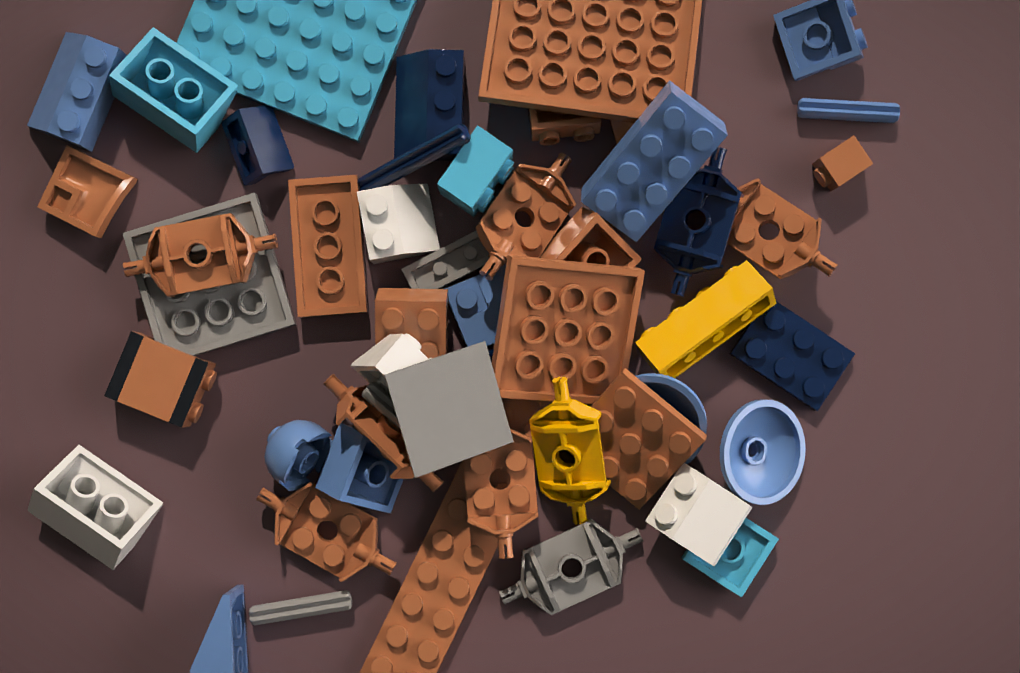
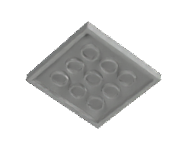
M254 192L122 233L131 262L143 260L142 256H146L148 240L155 227L231 213L250 236L253 235L257 238L269 235L258 195ZM201 244L192 247L189 253L190 260L194 264L202 263L207 256V250ZM274 249L258 251L255 254L247 283L243 284L240 282L175 295V297L167 296L157 286L150 274L135 275L154 340L192 356L297 325Z

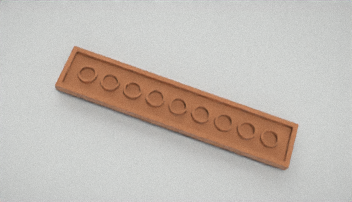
M502 398L510 429L532 438L529 419L534 413L553 401ZM533 449L534 470H535V468H536V462H535V455H534V449ZM463 461L455 474L360 673H437L498 547V538L495 534L472 525L467 521ZM496 469L490 475V483L497 489H503L510 483V475L506 470Z

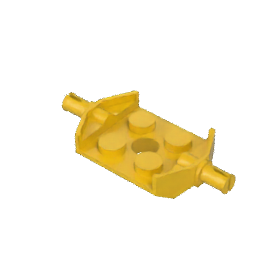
M557 377L552 380L555 393L554 401L534 413L529 419L540 491L550 500L567 503V506H571L573 523L578 525L580 522L581 525L588 521L585 508L586 502L592 501L603 494L611 484V480L606 481L598 420L602 414L601 411L569 397L567 378L562 377L561 379V377ZM568 450L574 455L575 462H564L559 456V451Z

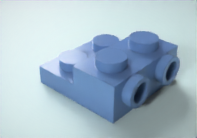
M810 0L773 15L795 81L827 69L833 70L864 58L862 50L868 48L862 28L855 30L851 17L857 15L853 0Z

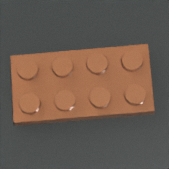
M344 175L288 180L298 317L368 313L362 220L357 191H359L358 176Z

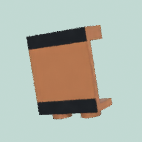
M131 331L104 396L181 428L190 427L191 423H196L201 416L204 404L200 402L205 390L210 391L215 382L217 372L213 370L216 363L202 360L155 341L153 337L143 333Z

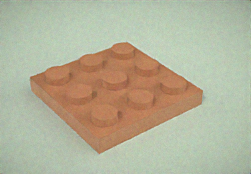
M626 368L623 369L591 406L601 411L602 414L598 423L606 481L611 480L610 486L639 510L705 442L707 434Z

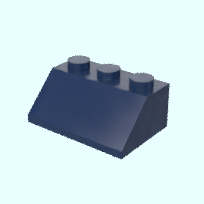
M427 49L397 57L394 159L457 124H463L464 50ZM463 146L436 159V161H453Z

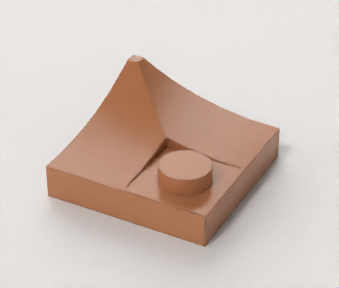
M66 145L37 207L94 237L102 238L117 209L138 179L74 147Z

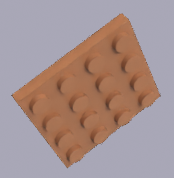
M508 255L492 357V366L501 398L554 401L555 393L552 380L557 377H561V379L566 377L568 380L569 397L581 403L593 404L623 369L626 368L628 370L645 270L634 267Z

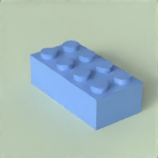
M669 80L583 185L581 202L637 242L728 136L725 123Z

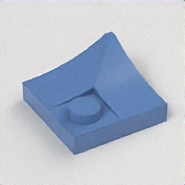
M506 264L499 268L491 281L485 279L490 272L489 270L484 276L479 274L445 288L448 289V304L466 347L486 341L487 346L495 343Z

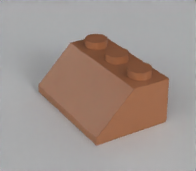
M581 207L549 242L539 257L634 268L642 260L598 213L585 207Z

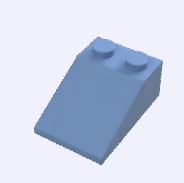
M244 584L236 585L222 595L191 666L190 673H248Z

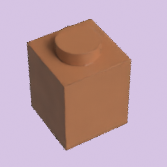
M854 135L812 163L815 168L813 173L816 180L822 187H828L830 192L873 164Z

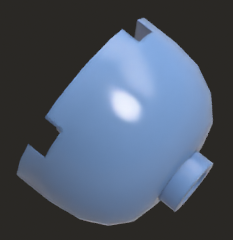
M294 420L276 427L269 434L264 458L268 472L288 491L302 488L310 482L306 477L314 468L318 473L322 470L333 441L329 438L332 435L318 424L307 420Z

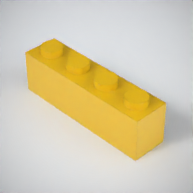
M746 260L741 265L730 268L723 278L712 286H707L700 290L696 297L688 304L674 309L668 318L658 326L644 331L640 339L635 342L643 359L656 374L676 378L777 304L773 288Z

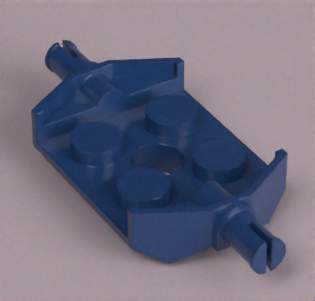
M717 147L710 156L708 166L704 165V168L699 169L665 208L654 250L674 268L673 272L676 273L670 293L685 297L687 284L692 274L723 268L721 263L740 198L744 196L722 174L723 170L721 168L727 149ZM694 211H702L706 217L704 226L698 230H691L687 223L689 215Z

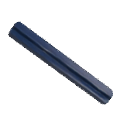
M457 124L363 175L358 179L360 191L388 186L463 146L471 139L468 128L463 124Z

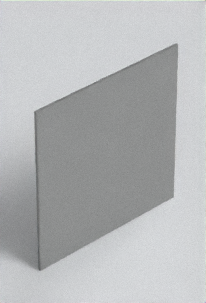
M486 341L384 375L415 478L514 442Z

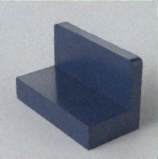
M267 105L238 109L221 122L244 186L256 184L270 174L287 172L294 168L272 107Z

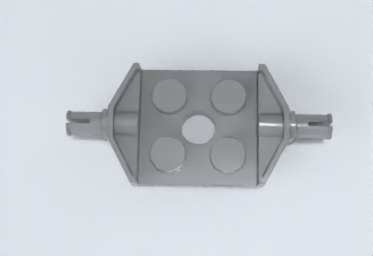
M590 518L587 522L528 549H522L520 580L517 581V584L500 590V596L505 605L524 596V599L528 597L541 609L553 615L621 584L623 553H625V549L644 541L638 528L620 537H614ZM567 559H577L582 564V570L578 576L567 577L563 574L562 565Z

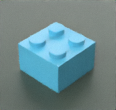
M478 125L470 135V141L463 145L437 183L442 196L473 217L478 211L484 213L495 197L493 189L499 182L504 185L514 170L513 149Z

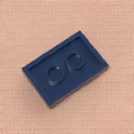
M776 301L777 304L748 324L729 354L814 411H818L855 353Z

